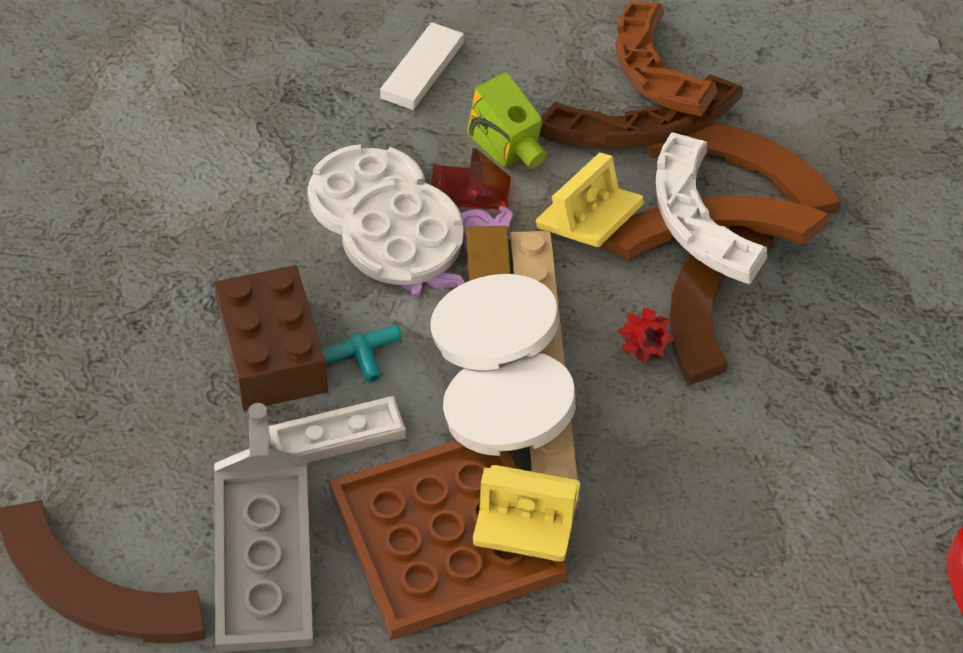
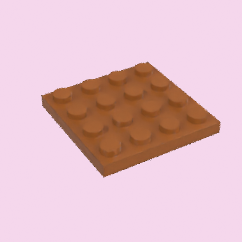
M458 441L329 481L331 495L391 640L567 581L568 569L564 561L560 562L479 547L473 544V535L480 510V489L484 468L498 465L518 469L509 451H502L501 456L487 455L470 450Z

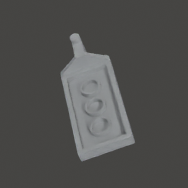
M254 403L248 409L249 449L214 463L215 646L217 652L314 646L307 458L272 449L267 408L262 403Z

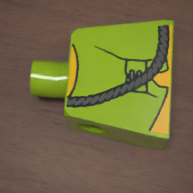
M504 72L475 87L467 134L502 167H509L520 160L530 169L538 167L547 157V152L538 144L542 119L511 76Z

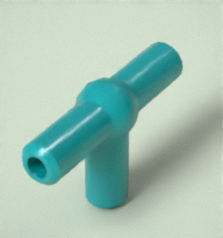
M396 324L367 334L356 333L349 340L322 348L326 365L355 355L365 380L375 382L380 378L381 372L372 349L399 341L402 338L399 326Z

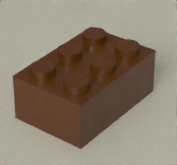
M297 265L214 282L219 318L243 411L248 410L254 403H262L268 406L328 393L326 360Z

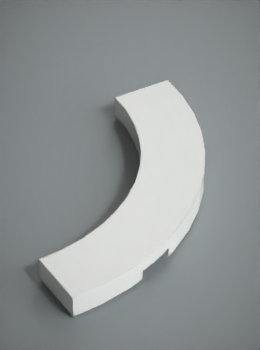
M671 132L659 155L656 173V196L664 223L674 238L696 259L730 278L751 284L767 259V247L744 239L725 226H718L709 217V211L703 204L696 189L697 172L701 161L707 153V142Z

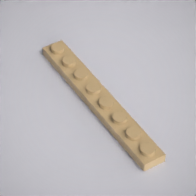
M550 231L510 232L512 274L530 277L544 284L554 295L559 314ZM559 314V325L554 338L539 353L548 355L565 366ZM571 421L563 432L547 444L537 449H534L532 445L528 446L531 472L578 480ZM578 495V500H577V504H576V509H575V510H579V503H580V496H579V495Z

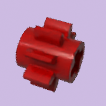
M646 307L642 311V316L628 312V321L625 323L624 328H620L617 331L623 335L626 341L621 348L622 351L629 354L635 353L636 359L645 363L649 359V354H655L663 358L665 356L663 350L668 342L674 340L665 328L670 323V320L662 316L656 317L655 310Z

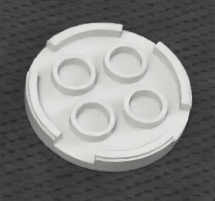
M361 144L344 147L330 153L314 167L313 175L308 185L309 206L315 218L323 226L342 235V223L346 214V208L352 199L365 188L393 179L395 183H412L423 186L425 183L424 174L411 157L391 147L388 150L361 148Z
M394 179L386 180L365 188L349 203L342 223V243L350 261L367 276L394 285L419 284L438 277L456 261L463 242V220L455 203L438 188L427 183L421 186L412 183H395Z
M496 274L468 281L449 292L434 309L430 326L436 346L442 352V356L449 362L473 370L500 369L499 364L514 361L526 355L532 358L541 352L551 342L557 332L559 314L554 295L541 282L522 275Z
M538 353L532 358L526 355L514 361L499 364L500 369L464 368L453 378L444 395L443 411L452 436L470 450L495 456H501L502 451L517 450L531 445L534 449H537L547 444L568 426L576 409L575 387L569 371L562 363L543 353Z

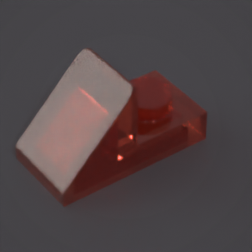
M473 148L470 168L434 165L430 185L444 192L458 207L499 210V206L508 208L511 177L482 152Z

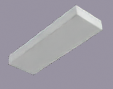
M431 22L381 87V99L414 110L463 45L464 33Z
M394 396L269 426L272 449L307 458V463L406 439V429Z

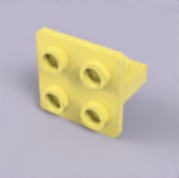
M599 153L552 196L553 204L535 221L539 229L599 247L644 204L642 195L619 189L613 156Z
M498 465L484 468L480 489V510L473 535V544L479 547L560 562L564 561L578 500L580 482L575 479Z

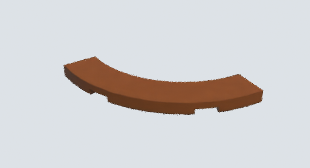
M630 0L618 22L617 42H615L620 67L625 77L637 91L653 102L682 113L702 116L717 94L716 83L688 76L677 70L667 68L654 48L655 31L664 15L662 4Z
M715 122L685 135L706 141V155L711 154L724 157V162L741 167L754 174L758 171L774 182L773 186L791 202L809 206L825 213L839 211L841 201L825 179L806 161L770 139L738 127ZM665 142L646 146L651 158H659Z
M738 195L701 197L703 204L709 211V217L718 226H725L729 230L730 226H745L756 233L772 235L804 245L828 226V213L791 201ZM655 207L631 216L599 247L630 261L655 246L671 241L674 236L664 223L659 207Z

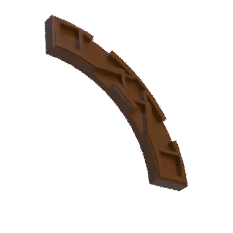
M709 74L704 80L716 83L717 94L702 116L682 113L666 107L659 109L658 106L627 111L625 116L611 117L598 111L582 110L554 102L541 116L542 125L539 136L570 145L591 148H632L666 142L671 132L685 136L720 118L742 98L743 86Z
M730 226V231L738 236L765 246L767 250L773 248L775 238L772 235L756 233L745 226ZM692 254L684 263L677 277L672 293L669 314L670 332L674 338L671 343L673 353L688 385L725 373L728 362L716 340L712 318L714 300L726 275L710 268Z
M42 500L0 508V533L10 560L26 581L30 590L47 606L63 617L84 628L114 637L117 634L142 638L143 642L176 643L206 639L198 590L158 593L125 588L107 582L77 564L60 546L48 525Z

